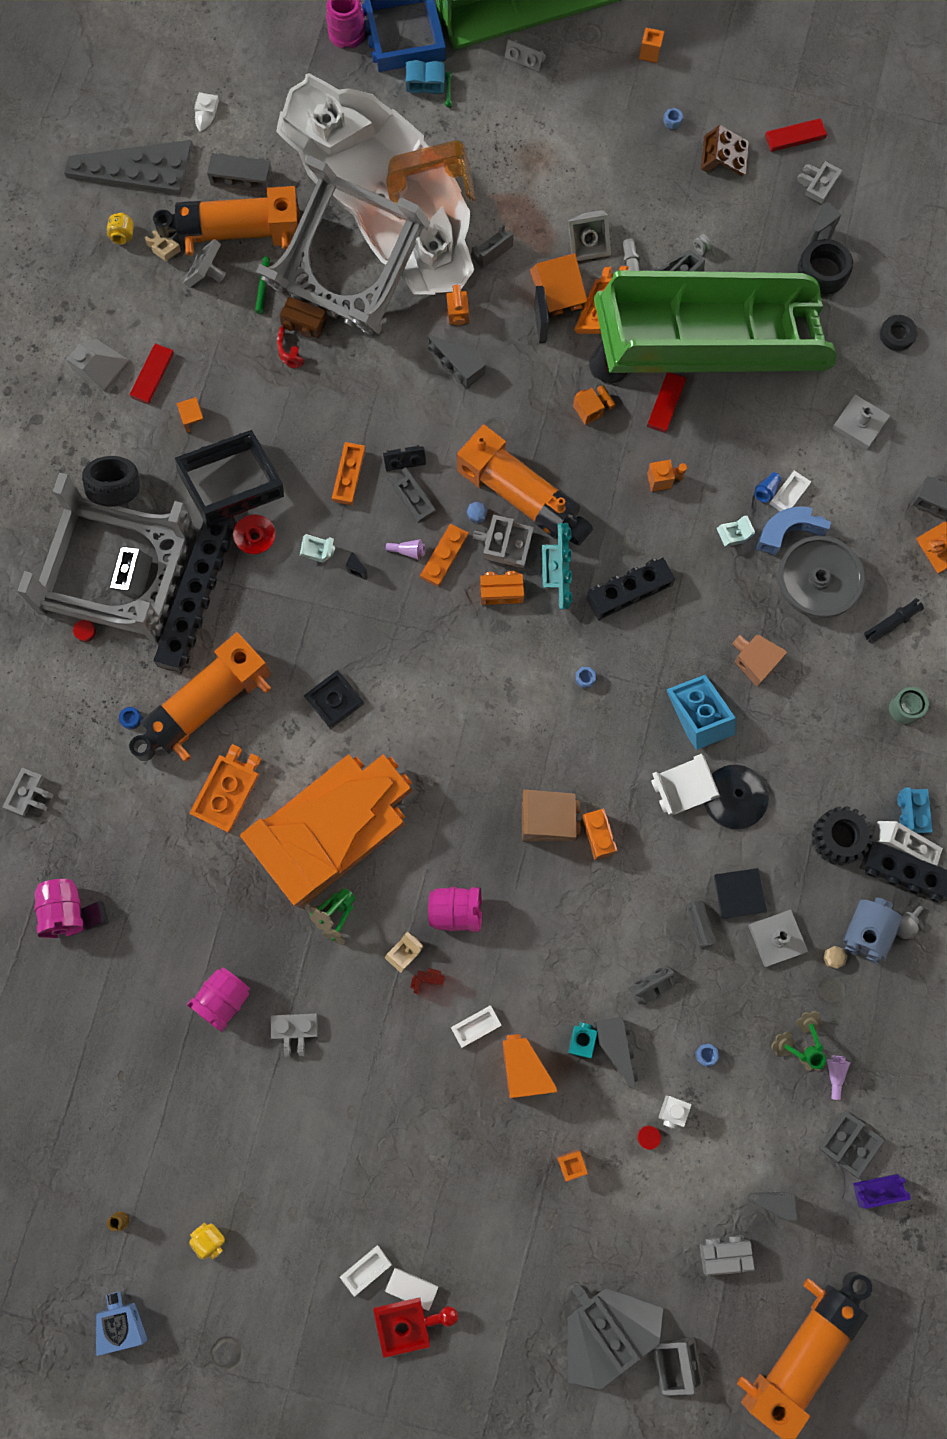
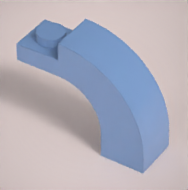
M791 507L782 510L774 515L764 527L756 550L776 555L780 549L783 536L788 532L801 530L825 536L830 528L831 521H827L821 516H811L813 508Z

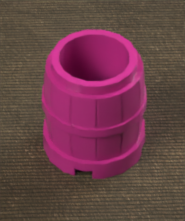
M328 0L326 20L329 40L333 45L343 49L344 46H350L351 49L360 45L365 39L364 13L361 1Z
M53 879L37 885L34 911L36 912L38 922L36 926L38 937L59 938V934L65 933L67 937L83 931V919L80 918L81 900L79 899L78 889L74 881L70 879Z
M435 888L429 895V926L437 930H448L450 932L465 930L479 932L482 922L481 888Z
M222 967L220 970L217 969L203 983L195 998H191L186 1005L217 1030L223 1032L228 1026L227 1023L240 1011L241 1006L248 998L250 988Z

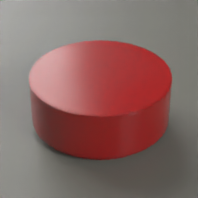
M80 620L74 625L73 634L79 641L89 642L95 637L96 628L90 621Z
M644 1126L638 1131L637 1141L644 1149L652 1150L660 1144L661 1134L653 1126Z

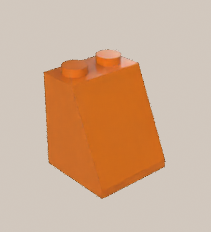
M575 253L537 263L530 269L535 286L544 287L548 314L551 313L552 316L563 314V310L568 308L571 311L583 308L582 304L587 302Z
M521 1034L507 1035L506 1040L502 1041L509 1098L557 1092L554 1082L527 1038H521Z

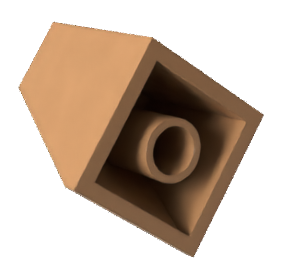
M523 790L522 841H575L576 835H580V822H576V813L580 812V802L575 800V794Z

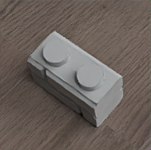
M743 1235L729 1236V1241L720 1242V1238L705 1239L706 1243L700 1244L703 1272L706 1276L754 1271L751 1243L749 1240L743 1239Z

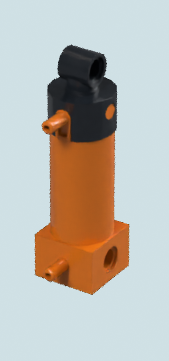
M295 186L267 188V198L176 202L175 214H171L170 211L164 209L158 210L153 215V222L158 235L162 238H171L177 233L180 243H185L186 255L188 256L194 254L193 243L213 241L214 239L229 240L272 237L274 246L282 245V248L287 250L300 223V210Z
M483 424L457 453V472L478 488L483 483L552 538H558V523H568L571 529V539L569 541L577 546H580L593 531L592 525L581 516L576 517L580 509L578 503L561 490L556 489L506 450V441Z
M238 632L214 651L217 658L140 721L147 729L146 733L135 736L129 744V750L138 760L148 761L152 759L156 749L162 747L168 754L175 751L184 762L188 761L191 756L182 747V744L189 739L188 736L241 691L245 690L249 694L257 686L264 693L270 691L271 687L265 681L271 675L266 662ZM142 744H147L146 750L144 752L139 753V746Z
M858 1272L847 1273L843 1279V1287L839 1291L829 1284L823 1290L811 1279H806L803 1284L804 1287L817 1298L810 1307L812 1309L768 1376L765 1378L760 1374L753 1384L743 1376L737 1381V1385L747 1392L741 1403L753 1416L782 1439H796L810 1417L805 1411L806 1407L869 1316L859 1308V1304L871 1295L872 1283L868 1277ZM860 1279L862 1287L858 1292H854L853 1283Z

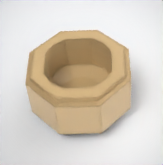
M833 946L825 950L823 959L828 967L838 969L846 964L848 956L843 948Z

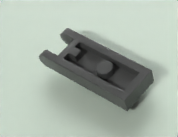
M407 468L402 469L405 475L404 478L396 482L391 476L388 480L419 524L435 514L436 510Z

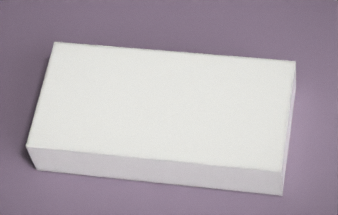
M794 470L771 500L770 505L779 511L793 507L808 488L811 481Z
M490 1005L452 1026L451 1029L461 1048L502 1025Z
M377 1245L343 1273L340 1278L355 1297L388 1269L392 1263Z
M395 1267L385 1292L403 1300L420 1297L423 1309L429 1311L438 1286Z

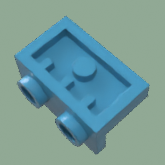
M905 787L897 797L898 806L901 807L902 812L899 823L917 834L932 833L928 789H910V787Z

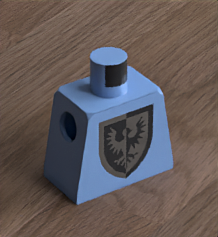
M120 1291L106 1295L108 1309L100 1311L96 1315V1355L99 1356L144 1344L147 1341V1336L135 1303L123 1305Z

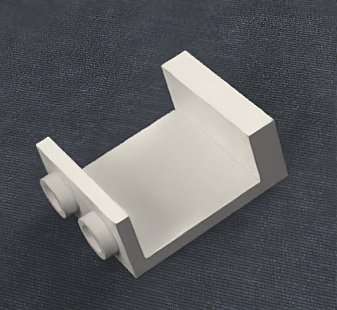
M702 754L694 756L692 761L660 774L657 772L652 773L654 777L651 780L656 792H660L662 800H659L664 813L668 812L671 816L721 797L706 759Z

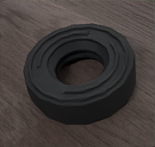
M904 315L888 317L880 329L882 343L894 351H903L909 348L917 336L916 324L912 319ZM901 327L905 330L906 336L902 339H897L891 334V329Z

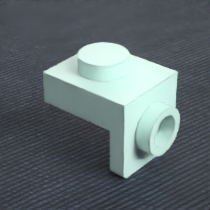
M743 516L737 522L721 524L717 528L725 547L742 544L755 534L748 516Z
M305 534L302 540L300 556L322 563L334 554V538L329 537L324 540Z

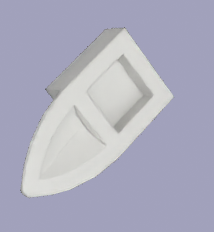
M198 93L194 110L195 122L199 132L204 131L214 119L219 102L216 95Z

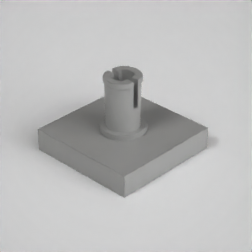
M214 239L199 251L183 282L189 288L204 278L206 274L218 283L223 280L226 272L212 264L221 245L218 241Z
M855 394L832 429L867 450L890 415Z
M791 910L748 925L764 967L808 952Z

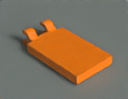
M621 266L619 270L627 271L629 269L628 266ZM604 267L601 278L595 279L587 302L574 328L577 334H601L594 296L598 291H604L612 279V267Z
M234 744L230 746L226 757L219 755L189 813L228 833L231 832L259 777V774L254 771L261 762V758L252 753L246 764L238 761L237 759L242 749Z

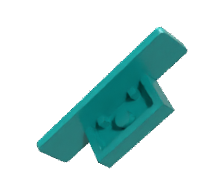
M558 523V544L542 545L543 587H559V609L570 608L572 603V593L569 587V583L572 581V572L569 570V562L572 558L571 549H569L571 529L568 523Z

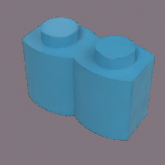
M418 60L406 62L407 92L444 93V63L438 61L425 63Z

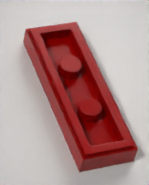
M821 118L766 131L765 138L771 152L825 139L827 136Z
M154 344L129 394L132 399L150 404L174 355L172 349Z
M667 372L647 427L664 433L667 432L686 381L685 377Z

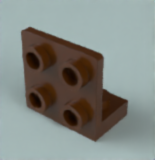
M718 125L704 136L701 170L707 173L718 164H721L735 173L744 176L746 174L749 142L727 128Z

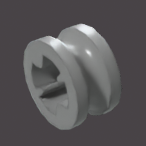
M705 234L693 240L694 248L699 255H703L712 249L711 242Z

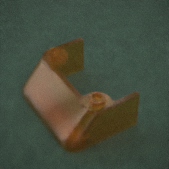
M454 140L392 157L388 164L386 180L390 201L398 203L400 199L399 192L403 191L407 185L406 176L444 167L445 172L452 178L462 176L466 196L472 202L476 201L467 150L464 144Z

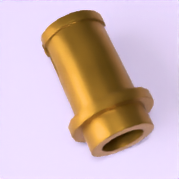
M123 1211L114 1213L107 1220V1228L111 1231H122L129 1224V1217Z

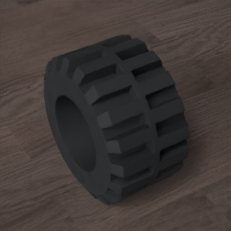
M840 806L822 815L813 827L815 829L811 835L814 837L812 844L817 845V849H815L817 854L821 852L823 860L829 859V863H838V865L850 864L866 854L869 850L868 847L873 842L870 839L873 836V831H869L871 823L865 822L864 819L867 817L864 814L860 816L858 815L859 810L854 809L851 811L848 806L844 808ZM839 824L849 829L852 834V844L850 847H841L833 840L831 833L833 825Z

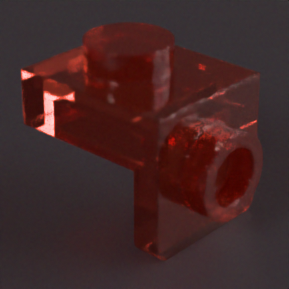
M429 968L428 972L418 970L417 975H413L410 988L414 989L413 993L419 995L421 982L444 986L445 976L441 975L442 971Z

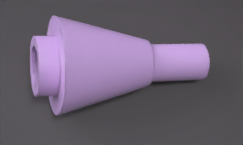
M421 539L400 544L387 543L386 551L399 552L400 554L420 560L421 556L425 555V544H422Z
M832 1055L831 1059H827L832 1084L831 1099L841 1100V1087L850 1062L846 1061V1057Z

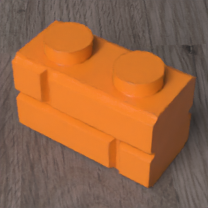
M508 571L504 575H497L496 572H486L484 575H480L481 605L523 603V574H518L516 571Z
M600 809L583 814L581 820L594 860L615 855L618 850L615 842L612 841L614 838L605 810Z

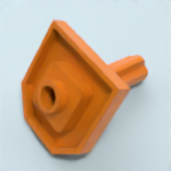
M947 522L939 524L916 538L937 574L947 569Z

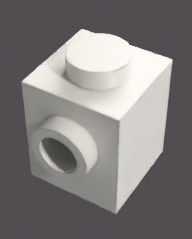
M665 1096L658 1118L664 1120L663 1125L670 1128L684 1127L691 1104L671 1096Z

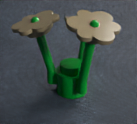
M342 888L339 893H334L318 907L315 905L310 906L306 903L304 907L316 927L324 931L322 935L334 943L345 944V940L342 939V934L339 932L349 913L354 909L352 903L356 899L349 890ZM332 903L333 906L328 910L327 913L320 912ZM336 909L340 912L344 910L345 912L336 929L332 930L333 922L330 916Z
M816 1011L810 1014L805 1012L802 1014V1018L796 1021V1024L803 1033L809 1031L812 1034L815 1045L805 1047L804 1053H800L793 1048L795 1040L792 1039V1034L784 1032L782 1035L778 1034L776 1036V1041L772 1043L771 1048L778 1057L788 1056L792 1053L799 1057V1061L805 1065L806 1070L814 1069L819 1071L824 1068L826 1063V1056L822 1052L823 1046L817 1035L823 1020Z

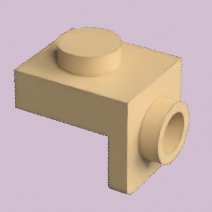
M406 932L402 939L386 954L385 959L402 973L419 955L423 945L417 937Z

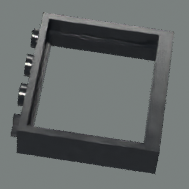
M252 430L175 457L177 472L206 526L284 497L283 483ZM250 449L269 482L205 506L187 472Z

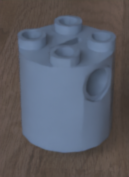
M875 898L874 902L860 900L843 939V943L846 945L844 950L854 955L858 953L865 955L868 961L879 964L880 960H886L903 920L902 916L892 910L893 904L885 899ZM868 937L872 939L873 943H867L863 938Z

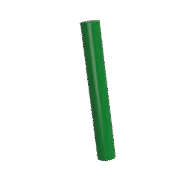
M263 257L262 265L270 267L271 259ZM261 275L255 309L257 314H263L267 283L261 280Z

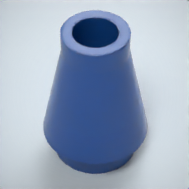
M772 472L755 487V497L763 503L772 500L782 480L781 476L778 473Z

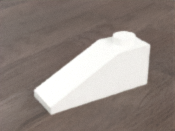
M878 821L872 837L873 841L936 866L943 849L897 821Z

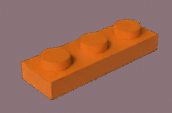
M344 443L332 494V502L353 505L365 454V445Z
M450 523L420 574V578L439 588L468 538L469 533Z

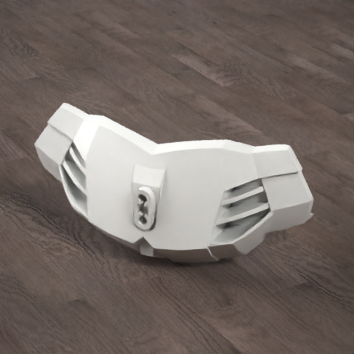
M310 73L305 74V80L289 90L283 112H280L276 132L299 152L308 176L317 184L319 179L304 163L307 156L310 155L327 163L335 175L395 203H398L400 197L419 205L430 221V225L427 230L422 229L420 236L416 238V245L402 273L403 279L415 295H435V293L453 292L452 286L459 284L462 288L474 271L465 242L469 228L470 210L460 193L461 189L444 159L435 155L424 142V135L394 109L391 110L379 101L373 94L350 88L338 90ZM394 184L399 185V188L393 189L392 186ZM335 189L331 199L354 216L370 248L379 260L386 265L406 220Z

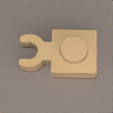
M153 231V239L145 237L146 244L152 248L153 253L164 261H168L181 251L179 244L170 238H160L157 231Z

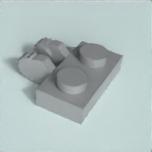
M826 161L820 169L807 164L803 168L804 173L799 174L797 180L803 186L808 187L805 192L806 196L822 204L841 175L842 170Z
M21 768L3 808L24 817L30 805L46 812L48 807L43 803L33 801L36 793L47 799H52L54 794L39 788L44 779L42 775Z
M317 1014L271 1016V1039H284V1056L290 1057L291 1055L290 1038H298L297 1050L299 1056H305V1038L318 1037Z

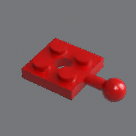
M420 1297L373 1308L383 1358L429 1348L430 1341L427 1327L441 1323L446 1327H451L458 1321V1312L451 1306L444 1307L440 1314L424 1317ZM399 1323H406L409 1326L405 1332H398L395 1327Z

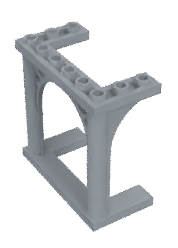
M308 155L304 163L319 179L308 205L282 257L270 267L260 264L256 272L262 276L261 280L273 287L275 291L284 294L286 291L292 294V298L300 301L305 300L313 306L326 310L327 315L335 319L338 316L344 318V323L352 327L357 325L361 331L371 336L373 333L380 335L382 327L379 324L416 245V238L420 236L422 229H428L430 221L419 205L400 197L398 203L390 201L336 176L327 163ZM335 189L406 220L379 279L370 288L355 295H338L326 290L318 283L310 266L309 254L311 243ZM301 262L305 263V268H301ZM308 274L309 279L306 283L301 285L296 283L299 275ZM310 285H315V286H316V290H315V291H313V290L310 289V288H309V289H307V288H308ZM369 294H373V297L370 299L372 301L371 304L367 299ZM328 295H331L330 300H327ZM361 299L364 301V312L355 309L356 300ZM345 301L350 302V310L347 305L343 306Z
M59 473L53 489V494L64 508L40 579L38 580L33 573L24 571L17 590L18 593L38 613L44 614L47 610L143 634L149 641L157 642L159 636L161 637L164 632L165 626L163 623L165 617H168L171 611V599L177 593L176 583L178 578L182 577L184 559H187L189 556L190 540H193L196 534V528L184 504L174 501L171 513L164 515L143 513L119 506L105 507L95 504L89 499L82 498L69 476ZM78 516L128 528L141 533L150 540L158 555V572L152 586L143 596L128 604L108 606L52 592ZM155 534L160 537L158 540L154 539ZM167 540L174 541V546L171 549H160L163 542ZM170 555L168 562H164V557ZM153 593H158L157 595H155L156 601L154 602V600L151 599V596ZM135 608L137 615H134V612H129L130 609Z

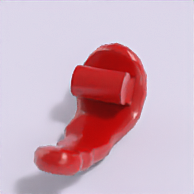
M281 326L277 337L279 356L286 366L295 369L303 366L304 360L299 357L298 347H291L290 354L283 350L285 328Z

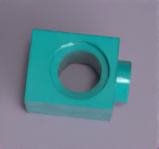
M580 1022L579 1026H573L568 1054L588 1059L592 1058L597 1031L592 1030L593 1025ZM580 1033L586 1034L589 1038V1043L585 1047L577 1043V1036Z

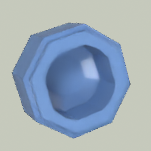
M676 108L668 109L663 119L665 126L670 129L679 128L683 122L682 112Z
M478 501L471 503L467 510L469 520L477 524L485 521L488 514L485 504Z
M581 667L575 674V683L581 688H590L596 681V672L590 667Z
M711 1044L700 1045L695 1052L697 1062L704 1067L715 1065L719 1059L717 1048Z

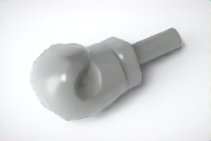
M919 906L913 913L906 912L902 916L903 920L896 934L901 939L912 940L916 937L919 930V919L917 917L924 910L922 906Z

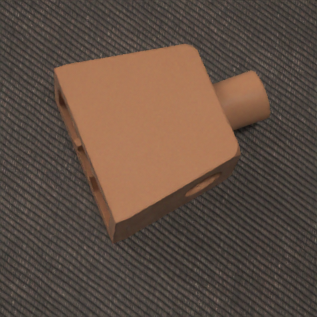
M739 635L732 643L741 652L735 660L736 664L757 687L787 653V651L760 635H756L751 642H748Z

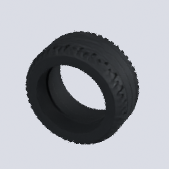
M819 239L810 243L804 249L798 263L797 273L812 276L819 284L820 295H830L842 289L847 283L853 270V259L848 248L841 244V242L831 239ZM815 258H827L838 266L840 273L835 276L821 275L813 269L810 261Z
M119 456L100 457L86 465L82 472L85 495L95 504L105 507L121 506L133 500L139 493L138 469L134 463L126 458ZM109 480H119L115 482H105Z

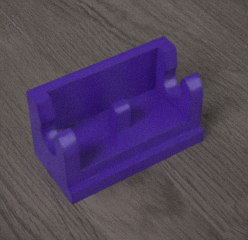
M899 1174L854 1182L853 1186L858 1207L867 1209L911 1200L910 1193L904 1188L906 1180L904 1177H900Z

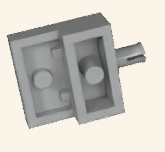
M493 515L490 529L487 533L475 530L473 539L485 541L483 559L524 568L534 527L514 523V519Z

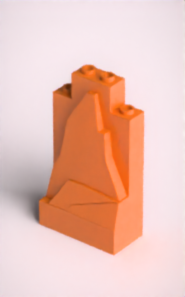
M348 754L272 816L264 820L260 818L240 834V837L294 906L303 908L306 903H310L406 825L402 820L405 818L404 814L398 807L395 809L393 807L413 791L410 788L412 782L405 773L400 775L397 772L396 768L399 766L391 756L387 759L382 754L362 770L365 766L357 756L353 758Z

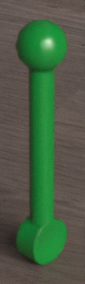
M447 71L445 72L447 79V100L445 101V106L450 108L452 106V101L450 100L452 73Z

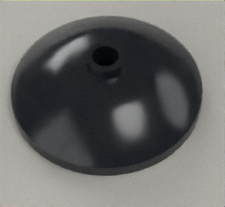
M727 765L712 773L721 797L704 803V806L709 816L716 823L729 829H744L754 825L763 817L768 807L769 794L764 780L757 772L743 765ZM735 791H740L742 797H737Z

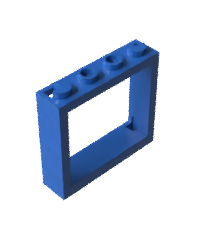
M364 0V4H361L364 17L366 16L367 20H364L366 33L370 32V36H368L369 47L374 49V52H371L372 61L377 63L378 72L405 68L406 62L413 60L425 63L446 60L445 43L434 0ZM424 2L434 44L382 53L373 11Z

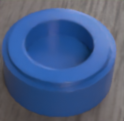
M127 707L120 712L119 722L124 728L132 730L141 724L142 715L136 708Z

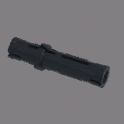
M915 598L903 608H897L894 614L864 632L866 640L870 638L868 642L873 644L900 624L907 623L912 616L924 609L922 602L917 604L920 600Z

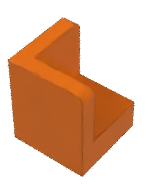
M645 28L639 56L640 60L658 62L664 31Z
M197 398L176 403L185 430L189 433L191 432L190 424L203 421Z
M577 1149L556 1157L565 1182L588 1174L580 1150Z

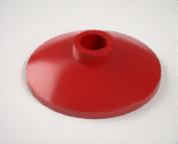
M257 514L242 518L236 524L233 532V538L237 547L241 551L252 555L267 551L274 543L276 535L272 522L268 518ZM254 535H259L258 539H252Z

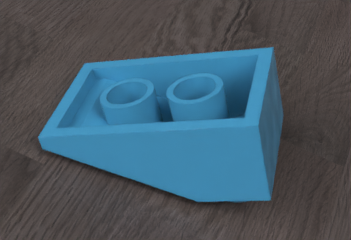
M706 675L667 689V694L682 727L696 750L735 735L736 718Z

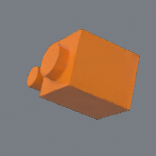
M459 284L453 285V292L447 293L449 325L459 326L469 323L467 291H461Z
M604 385L597 388L600 394L598 396L594 389L590 388L579 391L574 397L573 407L585 425L603 416L604 404L607 405L609 410L616 406Z
M671 460L650 463L647 475L651 492L671 489L675 479L682 481L687 465L681 463L679 467L672 468Z

